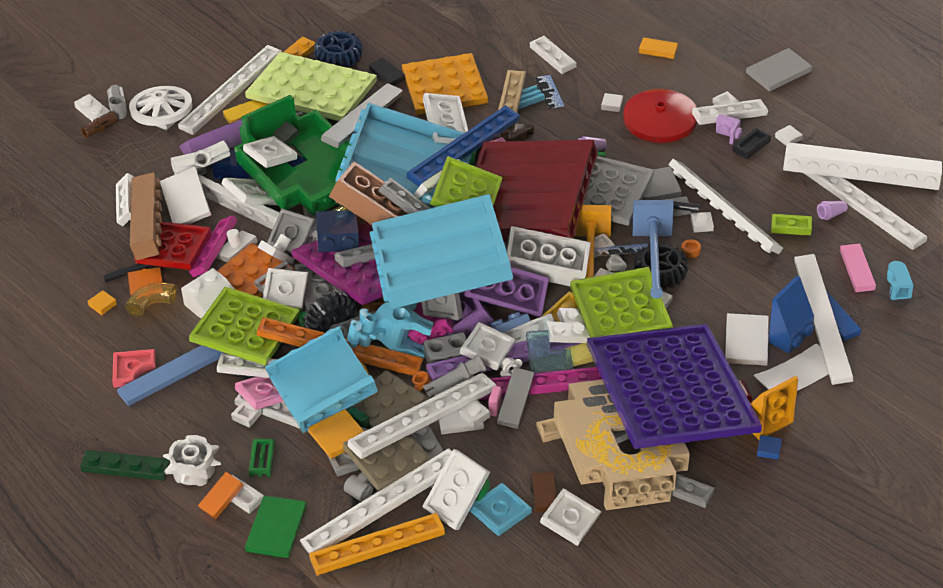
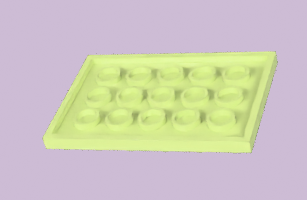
M279 52L245 94L248 99L268 104L291 95L294 98L296 111L309 113L317 110L324 118L340 121L357 107L376 83L377 75Z

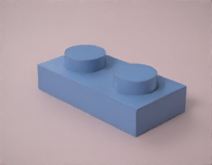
M517 311L509 314L508 319L504 321L502 319L492 321L490 327L503 333L529 322L530 318L528 313L520 314Z

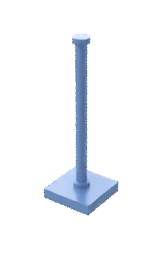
M633 200V236H650L652 274L650 295L653 298H660L663 295V290L660 287L658 236H672L673 200Z

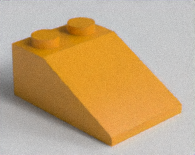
M797 376L761 393L751 403L762 424L761 432L753 433L758 440L760 435L768 436L793 423L798 386Z

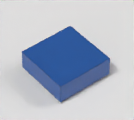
M760 435L757 456L779 460L782 438Z

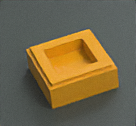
M101 291L88 300V306L100 315H103L117 305L116 299L105 291Z

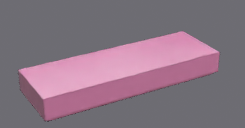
M861 245L840 246V252L855 292L875 290L876 284Z

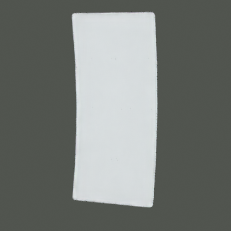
M814 344L792 359L754 376L768 389L797 376L798 391L829 373L821 347L818 344Z

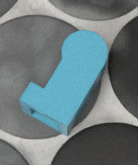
M900 261L889 263L887 280L891 283L889 293L891 300L911 298L913 282L906 265Z

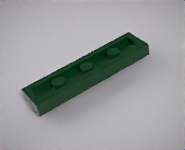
M86 450L80 468L81 472L165 481L167 477L165 470L170 465V460L167 458Z

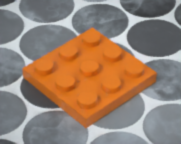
M251 243L217 270V272L223 275L235 290L263 298L261 292L253 284L254 281L266 274L268 268H275L283 263V261L258 248L256 244Z

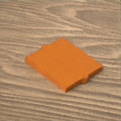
M160 267L143 268L139 271L128 272L131 299L149 298L153 295L164 294Z

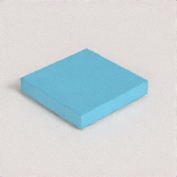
M501 483L489 491L480 501L476 500L469 511L497 536H500L531 514L532 508Z

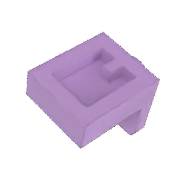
M719 114L716 121V133L730 136L729 144L733 145L736 139H740L742 134V128H740L741 120Z

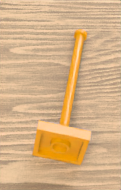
M583 205L574 236H587V242H591L585 278L594 277L595 237L603 233L607 237H611V205Z

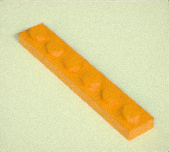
M434 513L309 553V558L318 576L445 535V529L438 514Z

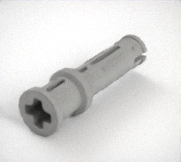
M476 354L475 358L466 363H459L457 369L423 385L425 392L428 391L427 395L430 398L463 379L468 380L472 375L480 371L485 372L486 367L480 356Z

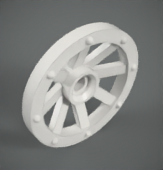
M158 86L138 93L131 100L129 109L131 117L138 123L150 126L167 125L177 122L189 114L192 109L191 95L182 88ZM175 99H183L185 103L177 101ZM170 104L181 109L174 112L173 109L170 107ZM144 106L140 111H137L138 107ZM151 108L153 109L152 117L144 115ZM165 110L168 114L166 116L158 117L159 112Z

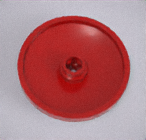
M652 89L638 93L628 100L623 111V121L626 128L640 139L656 143L673 142L688 136L695 129L697 121L692 111L693 108L697 107L689 97L682 93L667 89Z

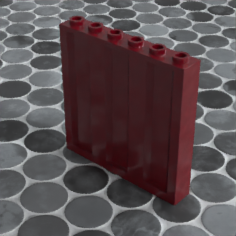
M594 140L484 142L482 149L479 151V158L475 167L503 177L493 205L503 242L508 241L511 226L574 238L598 155Z

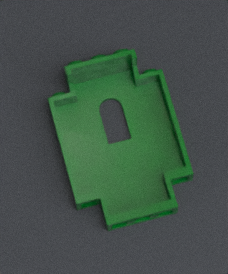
M288 95L241 117L242 126L239 129L242 144L234 147L236 161L280 208L288 210L301 203L312 216H315L316 212H323L339 204L330 198L329 195L337 183L335 180L338 171L343 170L340 169L343 157L347 158L345 156L348 145H352L346 141L340 147L335 148L321 141L322 134L329 130L332 125L317 110L299 117L295 111L294 98ZM287 121L300 133L288 145L294 147L307 161L293 168L287 162L266 168L244 152L243 146L247 143L274 136L273 133Z

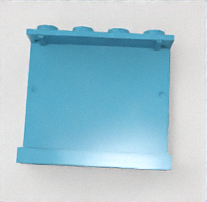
M340 326L328 330L322 336L308 341L307 344L290 351L287 355L273 360L269 365L265 366L269 378L303 433L308 431V427L344 409H348L378 392L374 379L371 375L368 376L344 338Z

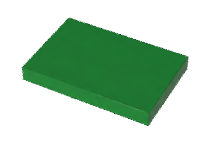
M264 495L247 539L245 551L289 558L307 508V503L305 501Z

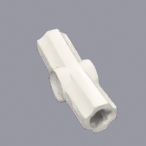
M223 140L203 150L172 157L171 165L174 174L194 166L199 170L204 169L206 166L229 157V148ZM198 155L205 158V164L197 162L196 158Z

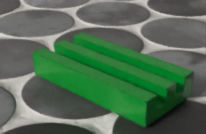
M253 439L249 477H254V474H258V477H262L263 474L271 477L275 439ZM258 444H262L259 467L255 468ZM269 444L267 466L264 468L266 446Z

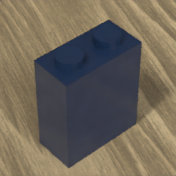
M350 210L316 212L318 252L345 251L358 247V227L355 214Z

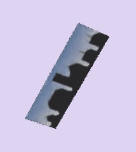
M550 75L535 77L541 93L545 95L548 109L565 106Z
M648 244L621 245L595 249L601 256L637 253L641 251L642 247L647 248Z

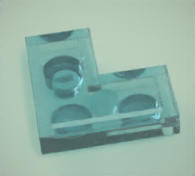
M548 330L527 331L526 341L531 372L544 373L573 369L571 349L550 350Z

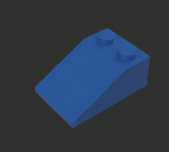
M799 276L790 281L772 300L768 343L788 354L794 348H798L802 341L813 333L815 328L813 325L814 314Z

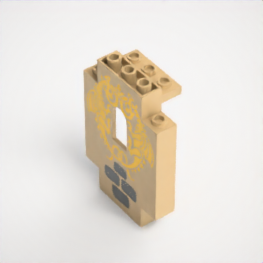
M603 380L570 383L568 400L555 402L554 421L581 485L603 482L605 486L604 506L606 510L670 502L671 491L675 490L676 472L688 470L690 453L685 443L640 448L641 451L634 455L623 453L612 432L625 430Z

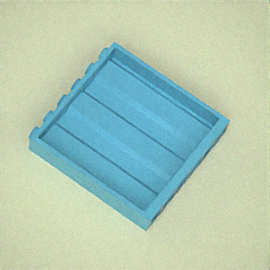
M367 103L366 109H361L358 119L361 122L357 121L354 132L357 133H352L349 143L352 146L348 145L345 156L347 158L343 157L340 169L343 170L338 171L335 181L337 182L353 162H356L385 182L390 178L394 179L414 195L419 187L406 178L407 172L448 145L447 143H434V139H432L433 133H438L439 137L457 139L464 132ZM472 153L461 161L469 164ZM435 189L429 192L428 195L433 196Z
M489 194L372 223L373 231L370 232L382 294L384 301H389L391 309L513 279L509 258Z

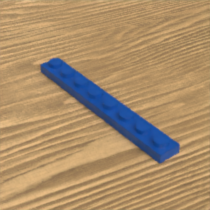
M505 105L408 171L406 178L419 187L423 182L443 169L447 156L461 161L483 146L484 142L490 141L519 121L520 115Z

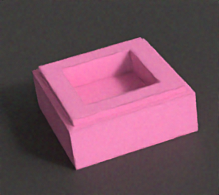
M493 386L488 401L490 416L496 417L502 403V389L498 386Z

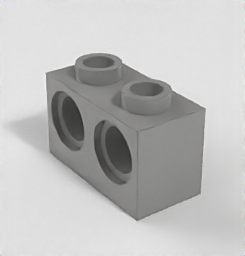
M464 332L424 341V353L427 363L430 364L463 356L460 354V349L467 340Z

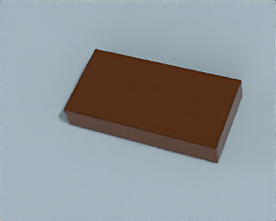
M554 472L532 473L535 512H546L556 499Z

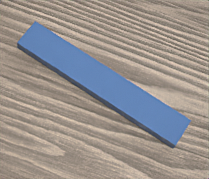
M201 345L118 388V395L130 406L218 360L221 353L224 352Z

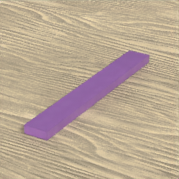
M543 336L515 343L506 358L520 359L523 363L564 353L565 348L581 343L549 342L548 337ZM463 355L426 364V370L431 381H434L457 369L459 363H466L471 358ZM485 365L486 371L494 370Z

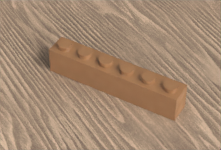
M154 172L132 178L130 247L136 260L159 255V246H162L159 236L162 234L160 223H162L160 214L162 212L160 203L162 201L160 191L162 187L160 184L161 180L156 178Z

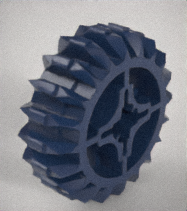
M341 30L340 32H328L327 35L322 34L321 38H317L314 54L320 62L349 68L350 65H355L356 62L360 61L363 48L359 37L355 36V33L350 34L349 31L343 32Z

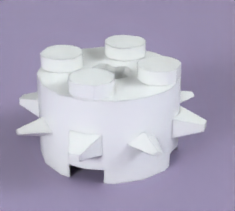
M188 435L185 436L186 439L175 441L169 449V454L163 455L164 458L170 460V465L166 468L165 473L173 474L177 483L203 486L207 484L208 479L215 472V466L221 465V462L214 459V454L218 451L219 446L210 445L204 437Z

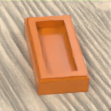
M225 472L198 507L216 520L242 489L243 483Z

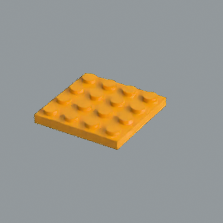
M472 53L402 64V72L405 74V81L416 115L426 114L423 102L424 93L460 96L462 107L488 103V96Z

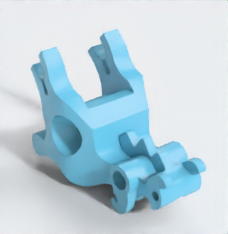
M386 302L373 315L368 313V309H361L359 313L360 320L351 321L347 341L350 343V347L355 348L358 344L368 347L372 339H377L390 350L424 358V345L418 344L407 337L409 330H415L430 336L434 322L424 319L412 311L416 309L417 303L391 309L389 302Z

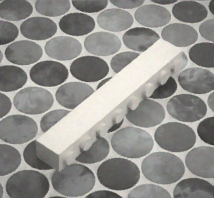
M787 142L783 170L939 190L942 162Z

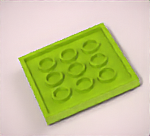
M649 267L570 281V288L589 338L673 328L662 298H653L650 295L652 274Z
M224 287L190 333L189 341L266 366L281 342L257 336V330L262 318L265 317L294 325L299 317L300 310Z

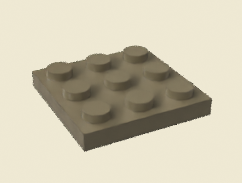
M385 370L374 379L378 392L346 410L348 412L349 409L355 407L369 416L371 429L430 398Z
M411 435L363 459H360L348 447V441L343 442L345 452L377 491L387 487L431 460Z

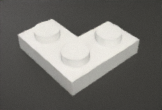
M559 308L557 315L560 322H546L544 326L549 342L587 343V338H589L578 308Z

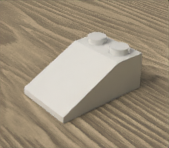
M212 268L182 287L181 290L184 305L199 318H202L224 287L234 288L223 275Z

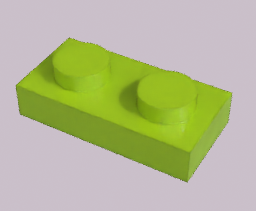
M772 214L771 233L811 236L812 216Z

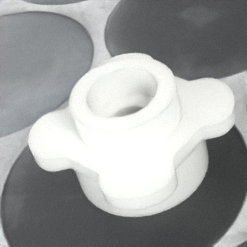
M512 358L503 359L502 371L500 372L501 377L511 376L514 368L520 369L522 361Z

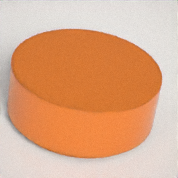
M685 240L681 244V251L684 252L687 258H696L701 253V244L696 240Z

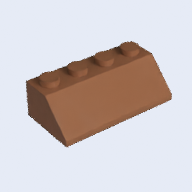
M353 162L338 179L329 195L330 198L367 221L370 225L374 222L408 214L379 192L380 187L385 181L356 162Z

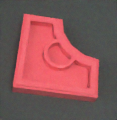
M155 349L113 353V388L122 387L136 380L144 372L156 369Z

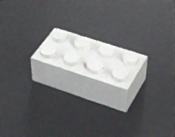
M511 226L506 252L511 267L549 278L548 282L570 286V281L585 279L591 242Z

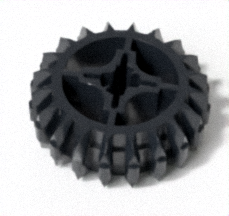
M664 242L662 245L658 244L660 287H664L666 290L667 286L673 288L675 284H680L681 280L685 279L688 272V260L679 247L674 248L673 244L668 246ZM648 244L647 248L642 247L641 251L637 252L634 260V269L649 267L651 271L650 244Z
M336 289L334 292H331L329 290L326 295L322 293L319 299L310 304L311 308L306 310L307 315L304 316V324L308 329L326 333L333 325L355 318L358 315V307L354 299L344 291Z

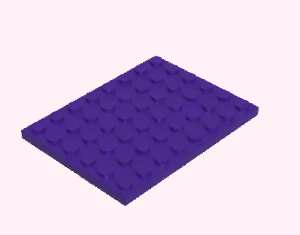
M707 324L587 338L586 345L634 449L761 432L762 424Z

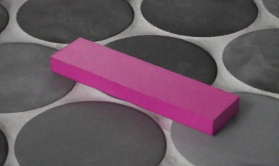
M234 215L221 219L189 272L193 277L204 274L209 270L228 238L227 232L233 229L238 221Z

